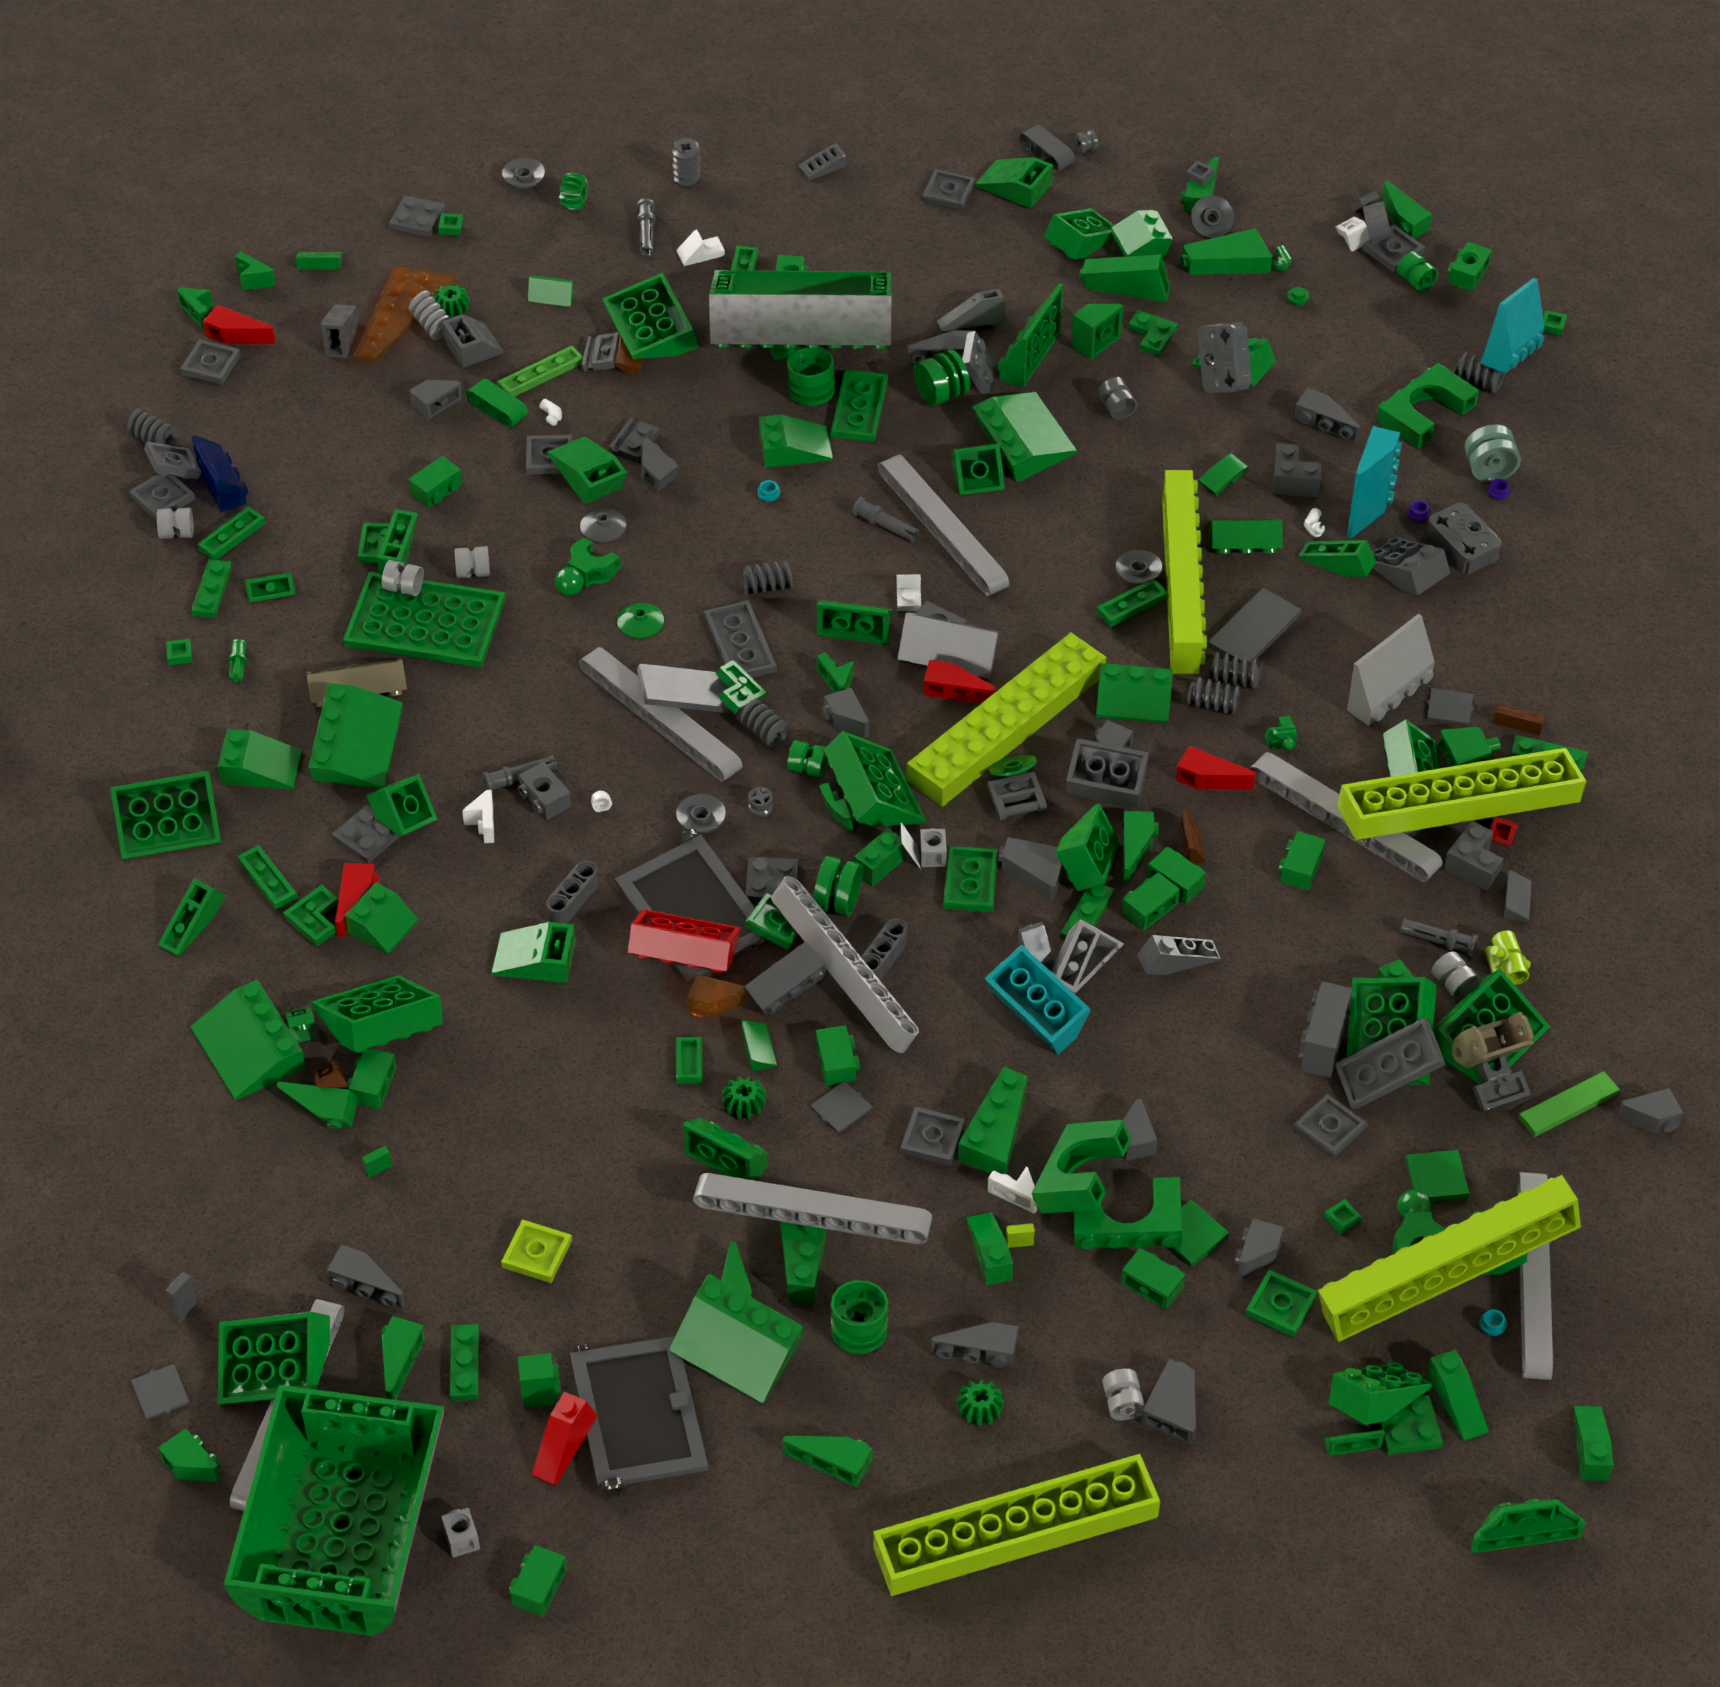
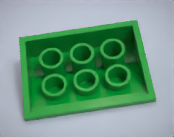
M663 273L602 298L632 359L680 356L698 348L694 331Z
M1059 283L1039 306L1034 315L1028 318L1024 330L1019 331L1015 343L1009 346L1005 358L1000 359L997 370L1000 371L999 380L1022 388L1025 387L1061 333L1064 284Z
M1036 392L991 397L973 406L977 425L990 444L1000 445L1001 460L1016 482L1022 481L1077 454V450Z
M328 683L308 767L312 780L384 788L403 703L353 685Z
M842 731L824 749L828 758L827 762L833 768L836 781L842 787L845 794L844 798L850 804L856 821L873 827L901 825V823L903 825L920 824L926 821L891 749Z
M209 771L110 787L122 860L221 843Z
M1500 968L1484 977L1433 1028V1033L1443 1059L1478 1084H1482L1476 1070L1477 1066L1464 1068L1455 1061L1452 1054V1044L1456 1036L1473 1026L1477 1028L1509 1018L1519 1012H1522V1015L1528 1019L1534 1036L1533 1043L1550 1026ZM1532 1045L1505 1056L1509 1067ZM1494 1060L1488 1062L1490 1068L1495 1071Z
M400 975L312 1001V1007L340 1044L356 1053L364 1052L367 1048L375 1045H386L389 1041L397 1038H409L411 1034L416 1032L431 1031L433 1027L443 1024L441 996Z
M1426 977L1352 978L1346 1057L1423 1018L1429 1020L1433 1031L1436 984ZM1430 1073L1406 1085H1429Z
M258 980L233 990L191 1026V1030L235 1101L306 1068L301 1047Z
M708 1274L695 1295L669 1351L764 1404L804 1337L805 1332L802 1325Z
M304 1312L219 1322L218 1405L275 1400L279 1385L316 1390L330 1345V1316L316 1312Z

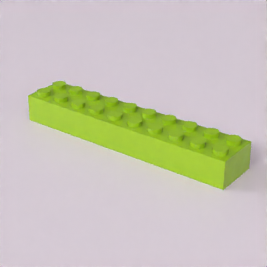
M1165 470L1162 509L1166 587L1168 592L1170 666L1173 669V674H1199L1200 665H1205V651H1202V649L1207 647V635L1202 633L1206 629V618L1201 616L1205 611V601L1200 598L1204 593V583L1199 581V579H1202L1203 566L1198 564V562H1201L1202 549L1197 546V544H1200L1201 532L1196 529V527H1199L1200 515L1195 513V511H1198L1199 498L1194 496V494H1197L1198 481L1193 480V470Z
M1070 632L907 763V782L943 807L989 770L991 765L1000 761L1100 679L1101 663H1106V656Z
M1561 748L1344 784L1341 786L1337 807L1355 840L1578 803L1581 801L1586 780L1568 750Z
M1562 1175L1547 1179L1540 1186L1531 1190H1524L1518 1196L1508 1201H1501L1493 1208L1482 1213H1475L1468 1220L1459 1224H1452L1444 1231L1434 1236H1427L1415 1245L1401 1248L1396 1254L1385 1259H1378L1372 1265L1362 1270H1355L1348 1274L1347 1277L1336 1282L1327 1283L1318 1290L1324 1318L1338 1342L1581 1228L1578 1199Z
M1137 1454L874 1531L873 1549L891 1596L1158 1518L1160 1499L1141 1455Z

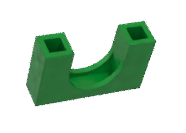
M1437 363L1432 368L1426 369L1417 379L1411 380L1402 390L1396 391L1387 401L1381 402L1377 408L1376 422L1388 430L1400 432L1402 440L1419 449L1432 439L1435 423L1417 412L1412 407L1414 403L1422 400L1438 401L1460 416H1463L1477 405L1479 390Z
M1123 1120L1067 1124L1031 1193L1041 1213L1098 1209L1106 1191L1097 1172L1071 1173L1082 1164L1095 1159L1124 1157L1132 1138Z
M1180 1177L1153 1178V1208L1144 1219L1138 1222L1120 1223L1112 1220L1102 1210L1101 1203L1097 1210L1074 1211L1075 1248L1086 1250L1094 1248L1119 1249L1121 1247L1146 1248L1148 1246L1170 1248L1177 1244H1182Z

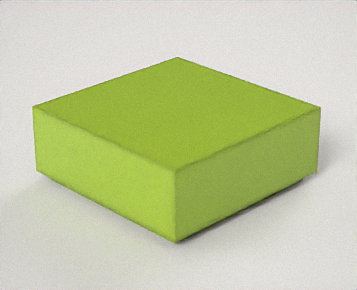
M1030 1223L1007 1226L1006 1242L1008 1248L1034 1245V1225Z

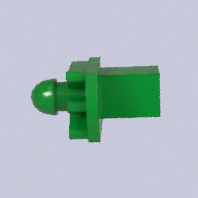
M1278 717V727H1272L1267 730L1265 740L1268 746H1272L1273 750L1284 748L1290 751L1296 747L1297 731L1291 717Z

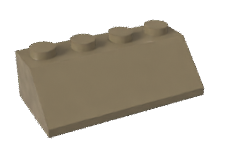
M402 658L307 672L311 703H316V707L323 706L328 683L353 685L376 694L388 692V696L402 695V690L407 689Z

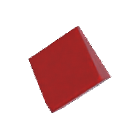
M1494 817L1490 830L1493 831L1492 842L1510 847L1517 831L1518 823Z

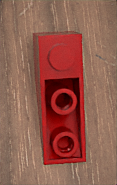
M217 305L203 320L205 336L224 344H275L276 342L273 326Z
M1189 746L1177 765L1176 781L1195 789L1253 790L1255 786L1256 772Z

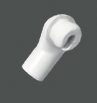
M547 399L541 401L540 409L549 414L546 417V421L553 426L557 425L558 420L562 419L561 409Z
M1316 508L1310 511L1304 521V527L1313 537L1321 536L1325 530L1324 525L1321 527V522H1318L1322 513Z

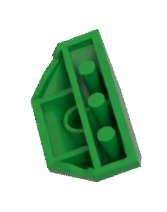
M1529 1499L1526 1502L1516 1504L1510 1502L1502 1503L1493 1507L1474 1534L1471 1552L1478 1553L1582 1538L1585 1522L1584 1519L1556 1499Z

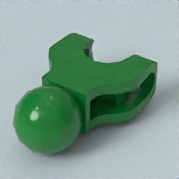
M581 538L571 546V560L567 562V567L559 570L555 576L554 583L557 591L565 596H573L578 594L583 587L587 588L591 584L608 582L620 570L621 557L612 552L601 557L592 556L593 542L587 538Z
M1412 1189L1406 1191L1398 1200L1397 1209L1403 1220L1401 1227L1398 1228L1392 1244L1393 1254H1396L1401 1248L1415 1245L1423 1238L1434 1236L1445 1230L1432 1219L1431 1202L1428 1196L1420 1190Z

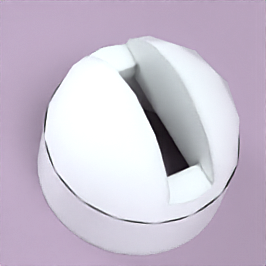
M597 791L591 798V804L596 812L609 810L612 805L611 798L605 791Z

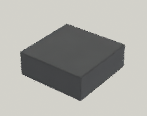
M1196 161L1185 172V179L1204 186L1214 175L1215 169Z
M1373 191L1357 199L1350 207L1353 212L1362 209V206L1370 205L1380 197L1376 191Z

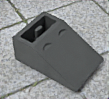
M1394 537L1389 539L1388 543L1372 551L1376 560L1373 569L1405 593L1418 596L1450 574L1444 549L1433 547L1432 545Z

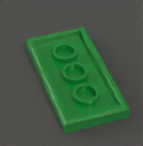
M844 370L831 429V437L876 442L889 374Z

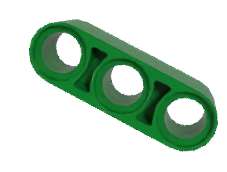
M487 379L480 380L466 391V398L470 404L489 416L491 415L492 418L508 428L514 427L528 416V409L523 402Z

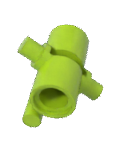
M1512 931L1497 933L1492 938L1493 947L1488 946L1484 949L1490 970L1493 973L1501 968L1514 985L1522 984L1530 976L1528 969L1531 963L1521 954L1516 936Z

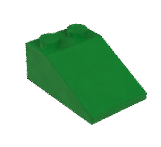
M1091 208L1053 214L1044 237L1050 241L1052 246L1063 250L1067 257L1077 260L1088 257L1112 240L1114 236L1111 228L1114 224Z
M785 415L759 417V437L765 467L833 460L826 426Z
M227 729L218 763L221 784L294 789L302 750L253 731Z
M1100 803L1095 804L1062 837L1056 851L1058 861L1064 865L1068 879L1074 884L1077 891L1100 886L1105 883L1120 845V841Z

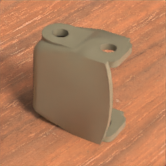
M1519 1012L1509 1018L1477 1028L1473 1026L1463 1031L1453 1040L1452 1054L1455 1061L1461 1064L1462 1067L1471 1068L1483 1062L1496 1060L1501 1056L1505 1057L1534 1044V1036L1527 1017L1522 1015V1012Z

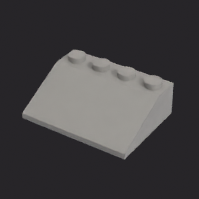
M1417 614L1354 663L1347 711L1368 726L1374 721H1380L1391 708H1397L1402 699L1406 696H1412L1420 685L1430 682L1434 675L1435 661L1423 618L1420 614Z

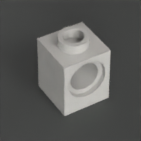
M920 829L921 867H946L945 829Z
M469 1508L452 1510L448 1514L441 1516L443 1530L452 1557L480 1549L478 1535ZM457 1529H465V1531L460 1533L454 1532Z

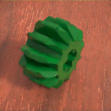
M567 173L564 175L559 190L560 204L563 208L580 210L584 207L588 194L587 179L584 175H579L578 173Z
M449 283L448 286L441 285L440 290L434 291L435 303L440 304V309H444L446 312L445 315L453 318L462 313H467L470 299L465 288H460L459 284L451 286Z
M750 1075L746 1080H742L738 1076L737 1082L729 1080L728 1087H724L722 1103L724 1108L727 1109L729 1116L736 1114L739 1120L742 1115H746L750 1120L752 1117L751 1113L759 1116L761 1109L765 1107L766 1091L764 1087H761L759 1080L752 1082Z
M982 1378L978 1384L970 1380L968 1387L962 1386L960 1395L957 1398L960 1417H966L968 1424L977 1420L979 1427L984 1420L991 1425L993 1418L999 1419L1001 1410L1004 1407L1000 1388L994 1389L993 1381L987 1385L984 1384Z

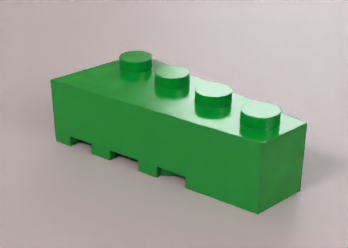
M1007 1067L1002 1068L959 1142L958 1161L990 1174L993 1170L1000 1174H1007L1026 1096V1075Z
M779 1221L788 1301L815 1304L827 1229Z

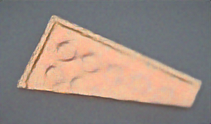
M394 265L355 351V360L377 363L392 348V344L398 338L401 339L410 326L413 327L418 322L414 315L409 312V305L413 298L425 290L429 291L430 297H433L434 291L440 290L441 285L446 287L450 283L453 286L457 282V276Z

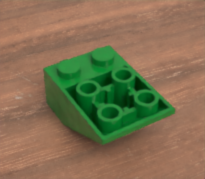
M1035 157L998 159L977 181L975 187L1031 209L1052 185L1053 164Z
M1248 339L1252 385H1249V387H1254L1276 362L1268 339ZM1199 354L1191 365L1201 370Z
M582 437L547 452V455L584 504L622 489L627 471L615 455L587 437Z
M547 922L501 933L492 975L567 983L576 944L574 924Z
M1388 1362L1387 1365L1383 1366L1368 1365L1364 1369L1348 1368L1344 1372L1333 1373L1329 1404L1364 1425L1385 1422L1428 1391L1432 1384L1422 1379L1420 1374L1410 1372L1404 1369L1402 1364L1396 1362Z

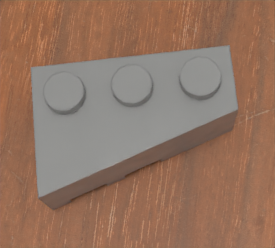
M1080 919L1069 930L1051 972L1075 994L1124 943Z

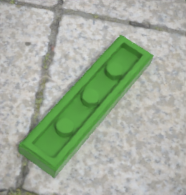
M570 346L497 381V386L515 397L581 365L583 356L573 346Z
M1603 1071L1520 1113L1519 1120L1533 1137H1536L1617 1096L1620 1089Z

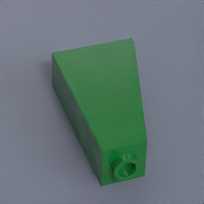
M1255 228L1183 245L1180 263L1183 268L1186 267L1190 275L1271 272L1272 255Z
M1162 255L1085 259L1084 266L1080 269V279L1082 282L1084 281L1087 290L1167 302L1171 287Z

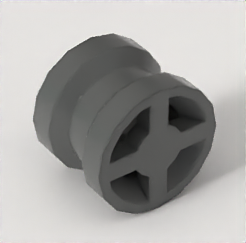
M1088 130L1085 134L1081 132L1075 134V146L1080 154L1086 153L1087 150L1095 151L1098 149V139L1094 130Z
M756 787L749 792V812L756 817L769 815L773 810L772 792L765 787Z

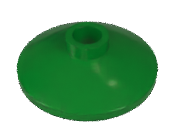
M635 603L625 607L619 613L617 625L626 636L644 639L654 636L662 629L664 616L660 609L654 605Z
M1018 755L1005 758L991 765L989 772L991 775L999 777L1022 775V773L1028 771L1037 763V759L1032 755Z

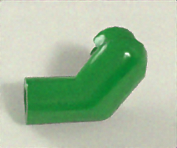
M1281 245L1275 250L1278 260L1275 261L1274 259L1273 261L1274 269L1278 272L1285 271L1292 263V258L1285 246Z

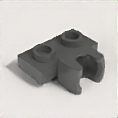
M1504 1056L1494 1060L1495 1071L1490 1068L1488 1062H1483L1476 1067L1482 1084L1472 1089L1481 1112L1531 1095L1522 1070L1510 1074L1511 1070Z

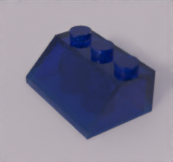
M196 435L192 436L195 460L201 470L200 475L220 512L222 513L247 504L245 496L249 494L244 481L240 482V474L237 467H232L229 453H225L218 443Z

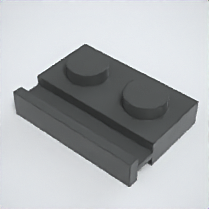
M619 332L598 335L597 338L588 336L582 361L584 372L588 371L589 368H593V370L615 368L614 360Z
M630 418L610 445V453L615 452L619 456L640 462L643 439L647 437L650 441L654 442L660 434V428L641 421L635 422L633 418Z

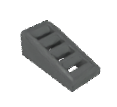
M835 143L799 164V169L808 180H812L846 167V154Z

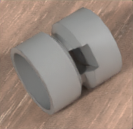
M171 508L157 510L159 539H171L174 535H178L179 538L193 537L194 523L191 508H178L176 512H173Z
M488 546L475 547L473 551H470L469 548H455L457 578H470L472 574H475L476 577L490 576Z
M389 560L385 565L382 575L383 590L392 592L401 590L402 594L417 596L423 583V568L411 564L405 567L402 562Z
M1454 951L1448 952L1439 958L1431 970L1436 980L1441 985H1445L1447 992L1456 1000L1466 996L1479 983L1480 979L1471 968L1466 966L1465 961L1457 952Z
M1118 1369L1105 1375L1102 1379L1105 1396L1108 1398L1107 1404L1110 1416L1118 1421L1134 1419L1140 1416L1145 1404L1140 1392L1137 1373L1131 1369Z

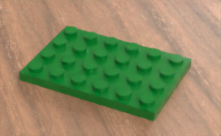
M368 573L343 639L345 647L482 668L506 600L505 592L423 580L419 594L417 596L402 594L401 590L398 592L383 590V574Z

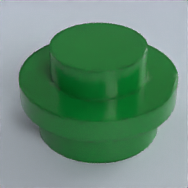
M1295 287L1288 291L1287 299L1293 306H1303L1309 300V293L1301 287Z

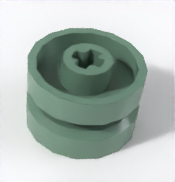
M1497 424L1484 426L1470 434L1465 441L1464 449L1472 473L1479 481L1492 482L1498 478L1507 479L1520 467L1521 457L1511 430L1506 426Z

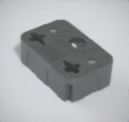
M1243 322L1217 323L1199 328L1198 342L1202 383L1205 392H1235L1249 389V385H1252L1247 327L1243 326Z
M1456 503L1429 517L1427 537L1438 548L1444 549L1446 557L1461 573L1471 574L1498 561L1502 544L1500 538L1467 504Z

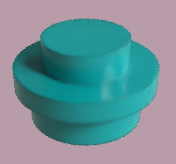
M766 480L758 487L757 494L763 501H774L780 496V488L776 482Z
M1492 1309L1481 1316L1479 1325L1485 1334L1499 1336L1505 1332L1507 1320L1502 1312Z

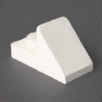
M1355 216L1336 226L1339 235L1345 238L1351 251L1363 247V244L1370 240L1365 222Z
M695 230L677 249V254L683 266L725 256V250L718 237L702 240L698 231Z
M896 575L897 611H918L921 608V575Z
M486 790L463 810L464 825H478L479 834L484 835V843H494L491 790Z
M1028 1167L1024 1169L1017 1181L1007 1174H1000L993 1170L988 1178V1192L1035 1214L1037 1204L1034 1202L1031 1194L1035 1186Z

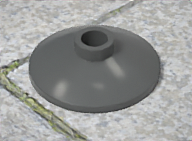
M517 158L504 166L502 176L504 181L510 186L529 188L543 180L545 168L535 159Z
M1215 195L1203 197L1197 201L1192 209V225L1204 237L1216 238L1224 236L1233 225V209L1222 197ZM1209 215L1214 216V222L1208 221Z
M595 509L582 518L580 529L587 539L593 542L607 543L620 538L624 534L626 520L621 513L613 509Z
M1132 550L1122 554L1117 559L1116 572L1120 578L1129 583L1143 584L1151 582L1160 576L1162 561L1152 552Z
M695 794L685 798L678 805L676 816L678 823L687 831L708 833L722 825L725 820L726 811L723 803L718 798L708 794Z

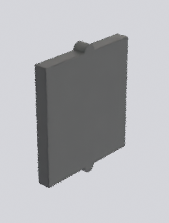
M1431 688L1430 701H1427V706H1429L1427 719L1469 726L1470 715L1474 710L1472 707L1473 694Z
M845 1081L810 1105V1108L822 1118V1122L830 1125L838 1134L873 1109L861 1096V1092H856Z
M174 1364L156 1371L152 1369L150 1373L131 1380L146 1420L164 1413L170 1414L172 1410L190 1404Z

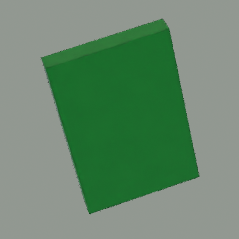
M948 847L943 909L993 912L998 849Z

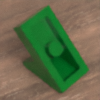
M241 251L235 255L236 269L240 274L242 290L273 287L276 284L274 270L271 267Z
M178 288L179 305L203 329V320L210 314L208 308L213 306L211 291Z
M826 652L817 655V671L835 693L849 689L854 677V662L851 661L838 667L834 659L831 660Z
M310 1007L285 1012L288 1029L297 1043L317 1038L314 1016Z

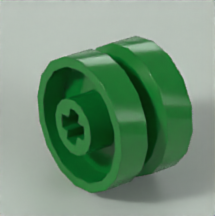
M825 857L818 873L813 897L823 911H829L834 905L837 915L851 916L862 884V864L848 861L843 866L840 858Z

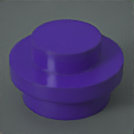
M1500 478L1494 479L1487 488L1488 495L1497 500L1506 499L1511 491L1508 482Z
M1421 500L1412 502L1407 511L1409 518L1418 522L1426 521L1431 513L1429 505Z

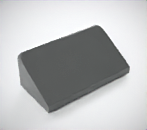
M1508 870L1506 878L1503 919L1529 922L1532 881L1511 870Z

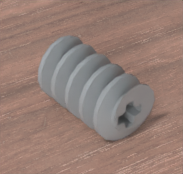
M425 290L413 298L409 305V312L414 315V318L419 321V324L424 327L433 340H439L444 337L442 321L450 319V316L445 315V310L440 309V304L435 303V298L430 297L429 291Z

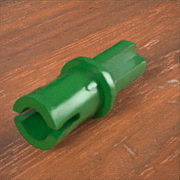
M242 639L232 641L231 655L228 658L230 665L229 679L235 683L243 680L244 666L247 664V658L245 657L247 643Z

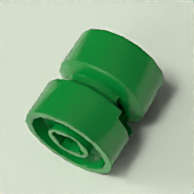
M1415 251L1406 254L1397 266V274L1419 292L1430 288L1438 277V270Z
M794 740L788 756V771L796 773L806 771L809 776L822 778L828 763V758L824 752L826 747L820 745L810 747L807 742Z

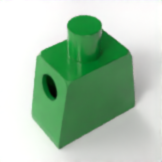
M1478 727L1446 729L1440 732L1438 746L1449 767L1491 760L1492 752H1497L1501 749L1498 737L1485 739L1481 729Z

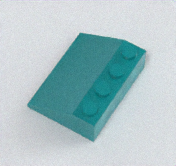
M1531 279L1499 304L1481 364L1502 373H1507L1510 369L1515 368L1520 361L1523 362L1528 355H1532L1534 350L1542 346L1544 341L1542 334L1545 327L1537 279Z
M1375 426L1372 427L1356 472L1347 538H1353L1385 512L1387 504L1392 505L1395 492L1391 491V488H1395L1397 475H1394V472L1397 473L1400 459H1397L1396 456H1400L1402 443L1399 442L1400 432Z

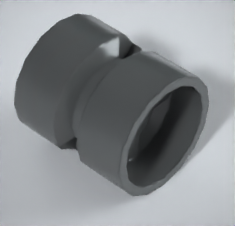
M1110 378L1100 386L1098 395L1112 418L1116 420L1123 419L1135 412L1138 403L1122 378Z

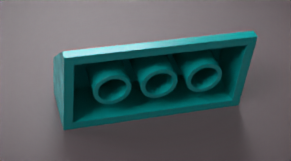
M1023 945L1019 946L985 978L991 992L1057 1055L1078 1037L1091 1011L1084 1002Z

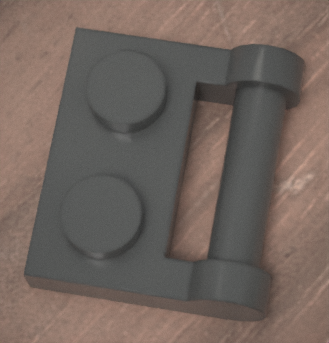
M1034 772L987 782V789L999 821L1006 820L1009 816L1027 812L1047 811L1046 801ZM1030 798L1035 799V801L1013 805L1009 807L1004 806V804L1026 800Z

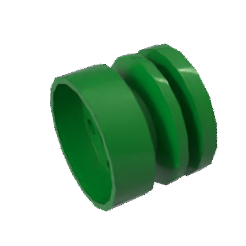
M803 347L789 355L787 359V373L790 398L794 402L805 406H818L828 402L835 393L833 356L829 351L819 347Z
M953 349L939 353L935 358L919 361L914 365L913 373L917 389L922 398L931 407L947 402L949 397L957 398L959 395L967 394L970 390L967 368L962 358Z
M856 1280L843 1284L833 1294L831 1302V1335L833 1341L841 1349L849 1353L865 1354L881 1347L886 1340L888 1330V1299L886 1293L878 1285L869 1281Z

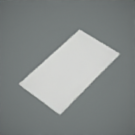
M901 823L902 844L920 868L919 847Z

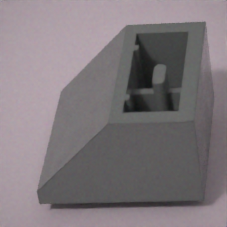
M463 314L442 321L444 341L462 368L503 354V349L483 322Z

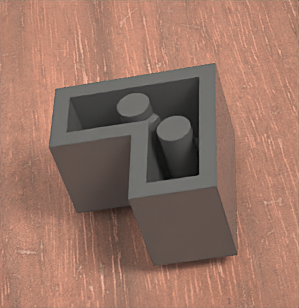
M1276 443L1273 494L1319 498L1322 463L1299 461V445Z
M1471 821L1448 851L1444 870L1489 892L1500 877L1504 859L1489 851L1493 831Z

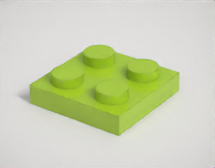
M522 1219L501 1261L502 1268L552 1283L572 1242V1235Z

